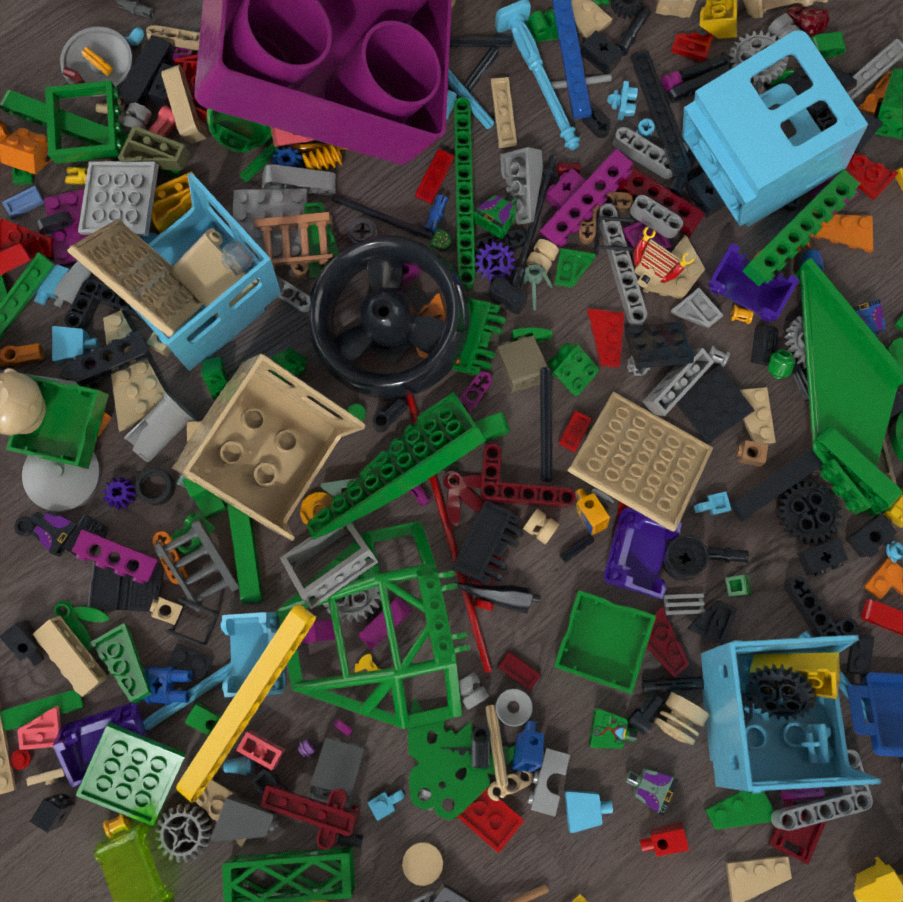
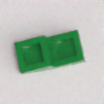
M531 327L512 330L511 337L514 342L519 337L525 335L528 337L534 336L536 343L551 340L553 334L551 330Z

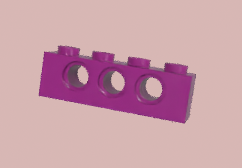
M81 530L72 550L73 553L77 554L76 558L87 562L88 559L96 561L94 565L106 569L107 566L114 569V573L124 577L126 574L133 576V581L144 584V581L150 582L159 562V559L86 530ZM94 545L101 547V553L98 556L92 553ZM114 552L120 555V560L116 564L110 559L111 554ZM134 559L139 562V568L136 571H132L129 568L130 561Z

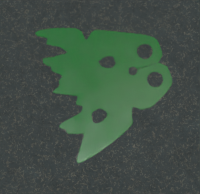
M414 699L412 702L410 715L424 712L417 699ZM445 720L410 727L408 729L409 755L419 763L418 766L412 768L409 774L411 801L416 807L423 810H429L434 807L436 815L452 820L459 816L489 787L490 780L487 774L496 775L493 754H489V768L477 769L471 768V755H469L468 751H465L464 755H459V751H454L455 753H453L450 749H441H471V733L473 732L471 722L456 735L452 730L447 733L445 732ZM429 731L437 734V741L434 744L427 742ZM482 734L476 738L479 741H484L486 736ZM489 739V752H490V750H491V741H490V739ZM506 745L503 746L506 767L513 759L515 745L510 749ZM460 768H467L466 777L463 780L456 779L455 773ZM441 781H444L446 787L443 789L438 786ZM421 788H428L430 790L431 797L428 801H421L419 799L418 792ZM445 798L453 799L455 807L452 811L447 812L442 808V801Z

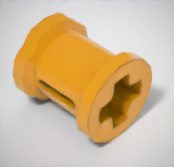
M734 304L730 321L739 320L750 324L754 312Z
M120 813L118 817L103 821V827L106 835L111 838L124 829L129 830L131 822L128 816Z

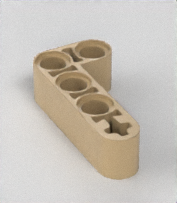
M177 65L162 71L163 81L179 134L190 144L207 139V130L204 124L198 120L182 67Z

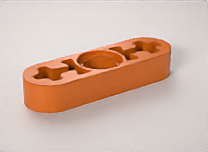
M164 531L157 532L153 537L154 547L156 548V542L161 539V536L167 538L165 544L169 543L172 540L170 538L171 535ZM177 548L169 551V553L173 552L175 554V562L181 559ZM161 558L160 560L169 580L174 584L180 585L177 579L174 578V574L169 569L164 558ZM186 567L179 568L183 572L184 578H187L188 572Z

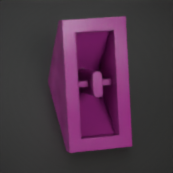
M332 620L315 621L300 645L336 640Z

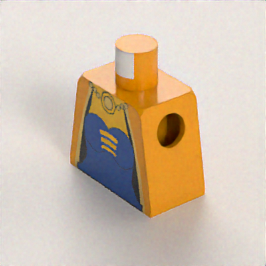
M584 488L575 492L577 499L576 511L589 534L593 536L608 528L610 517L594 493L587 495Z

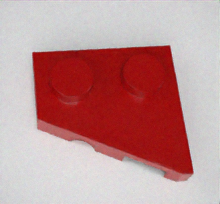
M709 32L708 35H699V33L676 34L671 52L704 62L707 58L713 35Z

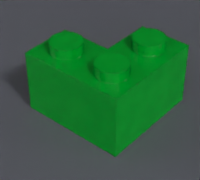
M188 478L183 479L190 497L196 501L205 519L209 520L228 510L227 502Z

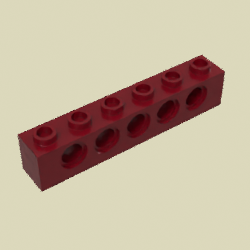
M632 167L631 170L633 172L626 180L623 178L619 182L620 186L616 191L628 193L632 196L633 202L638 196L645 195L672 211L683 220V226L679 232L690 238L702 221L705 213L699 207L689 204L685 198L672 193L668 187L658 184L654 178L647 177L638 168ZM616 171L608 172L611 177L618 175ZM633 183H638L641 187H636ZM648 193H653L656 197H652ZM664 203H669L671 207H667ZM679 213L686 214V217L681 216Z

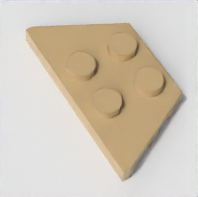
M686 235L671 253L680 259L679 263L686 253L688 254L684 257V260L690 262L694 258V261L691 264H686L684 266L685 269L676 279L667 283L659 282L656 286L649 283L643 289V292L660 293L659 295L683 299L695 284L705 268Z

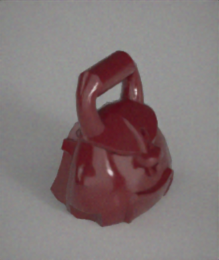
M798 5L787 11L788 15L796 21L797 26L809 37L823 33L830 21L828 10H818L817 8L807 10Z

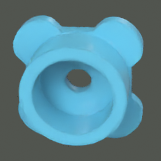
M892 541L891 544L886 545V553L894 563L897 562V559H902L903 546L899 542Z

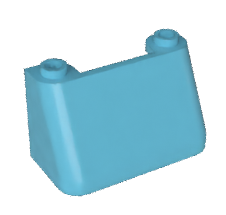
M278 612L222 615L221 630L224 631L225 635H230L231 676L226 677L222 683L224 697H235L280 628ZM285 668L267 695L284 692L286 687Z

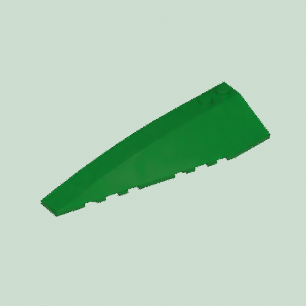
M454 392L421 413L417 417L418 421L413 426L409 425L404 430L405 433L398 440L395 438L390 443V448L386 452L382 451L360 472L361 476L356 481L352 480L346 485L348 488L341 495L337 494L332 499V504L328 508L324 507L306 524L314 540L400 497L486 441Z

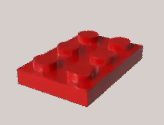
M488 788L457 816L458 819L497 853L502 850L524 822V819L500 798L498 801L492 800L488 795Z

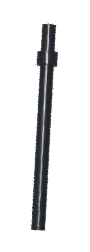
M336 194L332 196L333 202L407 230L414 236L418 237L420 235L432 240L435 234L422 229L420 225L409 224Z

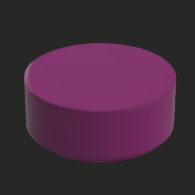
M336 719L333 723L346 736L349 737L352 733V729L340 719Z

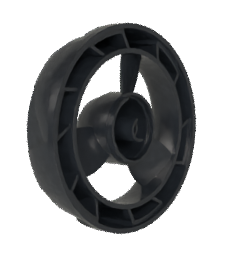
M381 235L366 238L364 241L350 246L324 266L314 283L310 295L309 333L317 356L335 379L349 389L365 396L379 399L404 398L429 389L452 370L464 351L468 340L471 322L470 304L460 276L446 258L411 238ZM402 263L424 271L437 283L445 302V322L434 317L418 315L413 301L405 292L400 290L403 278ZM366 269L373 292L361 304L359 311L360 325L350 328L336 337L334 331V311L338 298L348 282ZM409 340L418 349L429 354L414 367L389 374L370 372L352 363L365 352L372 341L381 346L395 347Z

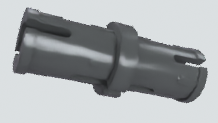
M117 0V4H120L117 5V8L129 11L132 15H141L148 19L154 17V8L142 5L139 1Z

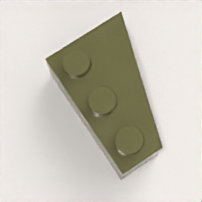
M133 126L118 159L121 162H156L159 164L158 169L183 171L190 153L184 144Z

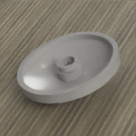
M90 27L79 31L67 41L60 57L62 73L65 67H69L78 71L85 83L111 80L118 89L123 85L128 72L134 66L133 52L126 39L118 32L106 27ZM85 47H89L104 59L106 63L112 66L113 72L109 76L94 66L90 60L83 57L82 50ZM64 76L70 85L75 82L73 79Z
M93 451L89 469L28 455L22 470L24 489L29 498L44 509L53 512L75 510L86 504L96 493L102 473L100 460L96 452Z

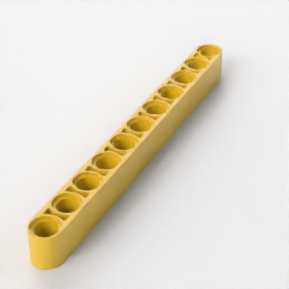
M297 604L289 612L177 784L176 789L191 803L195 802L202 795L315 622L316 616L302 605Z

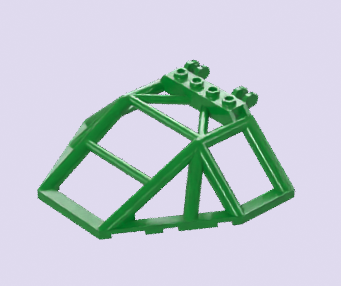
M422 521L368 531L360 535L377 561L374 542L413 535L421 565L381 573L378 562L356 577L358 580L349 582L319 603L317 606L329 602L342 675L303 680L298 651L296 649L287 663L293 691L402 729L462 716L455 653L470 650L471 647L466 644L454 648L452 640L464 639L468 637V633L463 632L451 635L442 592L456 589L458 586L457 583L441 586L440 579L451 578L455 576V572L448 571L438 574ZM355 540L311 579L304 588L360 550L361 547ZM370 556L365 558V561H368L370 559ZM417 578L421 600L395 584V582ZM378 586L394 668L350 674L336 600ZM387 588L423 611L425 615L426 625L403 661H401ZM299 592L278 609L280 626L292 608L297 604L310 609ZM429 636L433 659L411 664ZM444 670L448 706L408 715L403 679ZM379 683L364 703L327 691L328 689ZM390 689L392 690L395 714L375 708Z

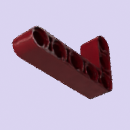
M489 444L485 447L482 458L480 496L484 501L555 508H568L575 502L576 493L570 488L499 482L501 449L497 444ZM487 451H495L497 457L490 458L487 455ZM493 469L496 475L489 477L486 474V470ZM492 488L494 495L487 496L484 489ZM510 489L513 492V497H506L503 491ZM530 491L533 496L532 499H526L523 496V492ZM544 492L551 495L552 499L550 501L543 499L542 494ZM562 494H568L571 501L564 502Z

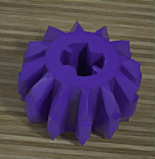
M122 476L118 480L112 478V484L105 483L108 489L102 490L104 494H107L103 499L106 502L109 501V507L115 506V509L120 510L123 506L126 509L128 508L127 502L133 504L134 500L131 498L137 496L135 492H132L135 490V485H131L132 481L130 479L125 480ZM119 490L123 492L121 496L117 494Z

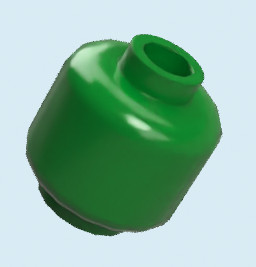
M778 350L771 354L768 371L774 378L783 379L792 374L795 365V358L792 356V353L787 350Z

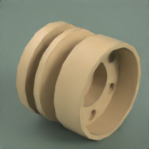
M671 692L665 703L672 710L671 713L661 711L659 714L667 720L665 722L657 718L655 723L663 732L674 739L693 745L695 740L689 737L688 733L698 736L699 733L692 726L696 724L703 727L709 714L687 699Z

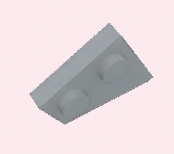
M700 288L696 289L671 310L673 315L707 329L723 317V314Z

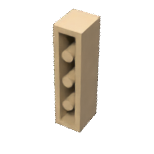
M61 616L49 619L33 633L37 643L45 649L51 661L55 662L62 675L70 681L74 690L81 697L92 692L108 678Z

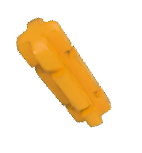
M85 47L82 50L83 57L90 60L105 75L109 76L113 72L112 66L106 63L104 59L89 47Z

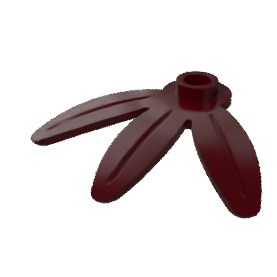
M455 471L446 473L443 483L449 489L446 502L447 513L452 525L458 526L460 521L459 497L468 507L478 513L483 506V502L467 488H480L481 475L461 477ZM450 478L454 479V484L450 483Z

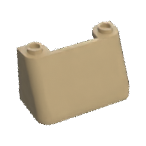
M213 228L207 230L172 267L173 274L205 307L209 306L246 275L220 248L223 243L222 236ZM256 279L229 302L230 307L259 284V280Z

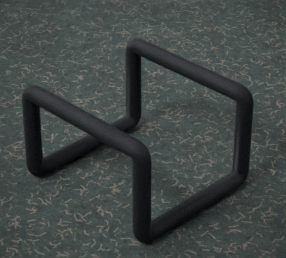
M598 217L594 254L597 256L600 249L629 251L631 257L634 248L629 247L628 244L627 247L598 246L599 225L601 220L630 222L629 226H631L635 220L633 218Z
M179 598L178 601L182 602L181 605L183 607L175 625L172 626V629H166V633L200 646L207 645L218 619L219 611L188 601L186 598ZM186 604L215 614L204 642L175 632Z

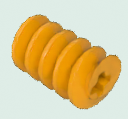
M330 144L329 150L323 146L322 153L317 148L316 155L309 151V157L302 153L306 169L315 170L317 168L318 171H322V166H324L326 170H329V164L336 168V162L341 166L343 165L338 146L335 148Z

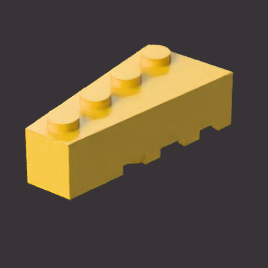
M839 652L754 654L750 674L751 672L756 673V668L763 670L764 665L770 669L772 664L776 668H780L782 664L786 670L792 667V672L795 673L800 670V676L807 675V681H812V687L816 688V696L837 699L840 684Z

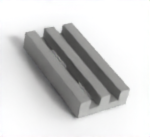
M704 594L664 595L665 614L704 613ZM698 598L699 601L668 603V599ZM699 606V610L669 611V607Z

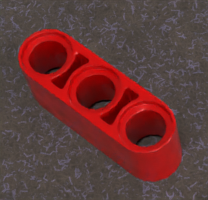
M866 599L860 619L903 636V612L880 602Z

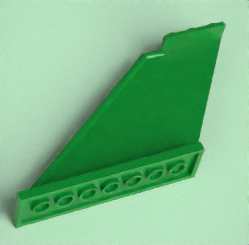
M810 258L804 262L794 276L799 279L801 285L812 447L814 453L823 463L819 467L821 476L830 482L834 493L839 497L841 496L845 501L846 508L850 512L858 514L871 507L868 502L869 495L843 471L835 459L830 460L814 444V440L828 426L833 427L877 467L897 388L903 384V368L813 259Z

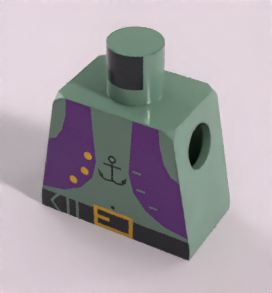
M643 768L640 775L629 771L625 782L635 786L632 792L635 797L664 816L679 779Z

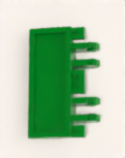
M468 298L471 313L470 331L464 351L459 358L460 363H456L452 370L479 376L481 368L491 369L492 367L491 363L478 360L479 356L495 358L494 352L479 349V347L488 348L491 335H501L503 332L501 328L490 326L489 323L505 324L506 319L490 314H498L500 305Z

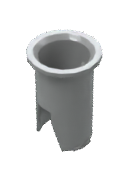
M166 390L163 392V399L124 437L125 440L134 445L132 450L146 462H150L187 425V422L197 421Z

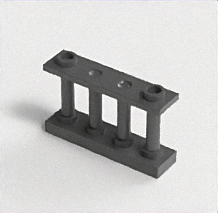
M199 517L192 521L191 531L166 545L163 544L161 539L158 540L155 551L160 559L164 558L187 595L186 600L201 605L200 601L223 588H230L232 592L239 589V583ZM194 537L196 539L199 537L203 543L199 549L176 562L173 560L169 551ZM204 554L210 555L213 560L210 565L184 578L179 568ZM214 571H220L223 576L221 581L197 595L194 594L189 585Z

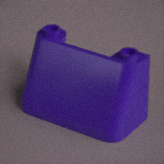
M731 243L708 283L710 291L717 295L721 294L760 315V318L766 322L775 321L782 312L799 279L793 275H790L789 278H782L783 274L779 273L778 276L775 275L768 283L764 281L758 286L742 272L751 261L745 259L746 254L740 255L738 253L739 246Z
M633 508L622 510L604 573L605 583L663 599L666 585L665 581L658 578L667 541H673L680 535L682 522H679L677 529L673 532Z
M128 703L67 723L60 728L53 747L71 787L81 784L109 722L147 737L138 703Z

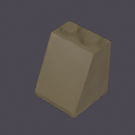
M525 335L519 337L517 341L511 343L506 341L497 347V355L510 393L540 384V368L547 367V364L534 336L528 337Z

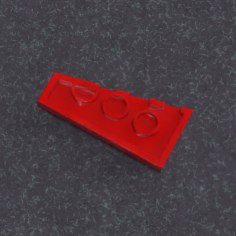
M853 153L845 169L860 183L857 188L873 201L899 174L894 170L890 171L884 168L885 166L880 163L876 164L868 160V157L862 154L858 155L856 153Z

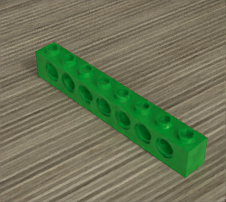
M843 169L742 272L758 286L764 281L768 283L775 276L773 272L776 269L780 271L787 264L785 260L788 257L792 259L799 252L797 248L800 245L804 247L811 240L809 236L811 234L815 236L823 228L821 224L823 222L827 224L835 216L833 212L835 210L839 212L846 205L844 201L846 199L850 201L858 193L855 189L860 183Z

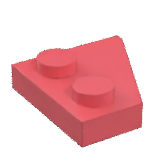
M55 706L18 729L20 750L53 747L61 728L59 706Z

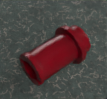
M561 161V163H557V174H561V176L565 172L568 173L571 169L580 174V162L564 163V161Z

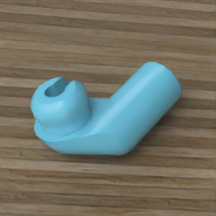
M136 27L129 37H124L129 46L139 45L144 37V30L141 27Z

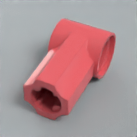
M167 105L160 109L158 119L148 130L163 137H166L172 129H177L172 108Z

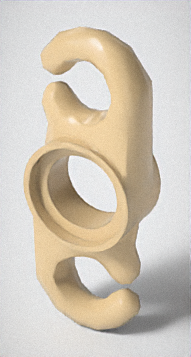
M519 770L514 774H508L507 779L511 778L516 783L514 790L508 789L507 786L498 787L497 781H494L488 788L489 797L495 801L499 800V797L493 794L495 787L501 790L500 797L504 798L508 794H513L529 786L533 781V773L524 772L528 774L527 781L521 779L522 772Z

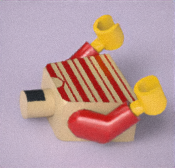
M649 227L643 229L644 237L640 238L633 251L634 264L636 265L634 271L640 276L637 283L644 288L649 283L656 286L659 282L667 283L676 279L685 269L684 266L694 261L693 258L690 262H686L684 260V257L688 254L686 253L679 263L680 259L656 242L651 239L648 242V239L654 237L656 233L653 230L652 234L647 236L646 231Z

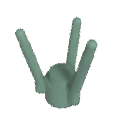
M536 264L525 268L523 284H526L527 280L532 283V305L534 311L537 305L536 284L544 277L549 287L553 288L546 274V269Z

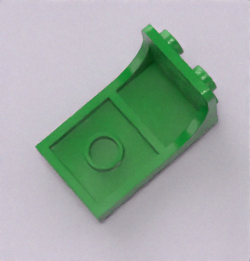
M893 68L878 115V120L882 121L883 124L876 131V135L903 139V69Z

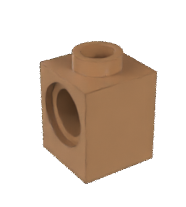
M745 440L738 445L736 450L738 462L761 467L766 463L768 445ZM748 449H751L754 452V457H750L748 455Z

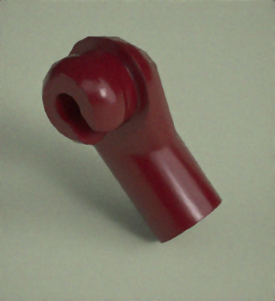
M69 67L63 69V75L75 81L73 84L85 83L78 71Z

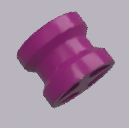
M673 71L671 75L666 74L661 77L662 86L666 93L672 88L683 84L678 71Z

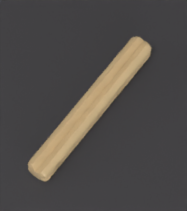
M496 705L486 706V715L491 734L490 741L497 786L506 787L508 786Z

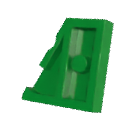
M561 248L554 285L573 288L593 262L596 254Z

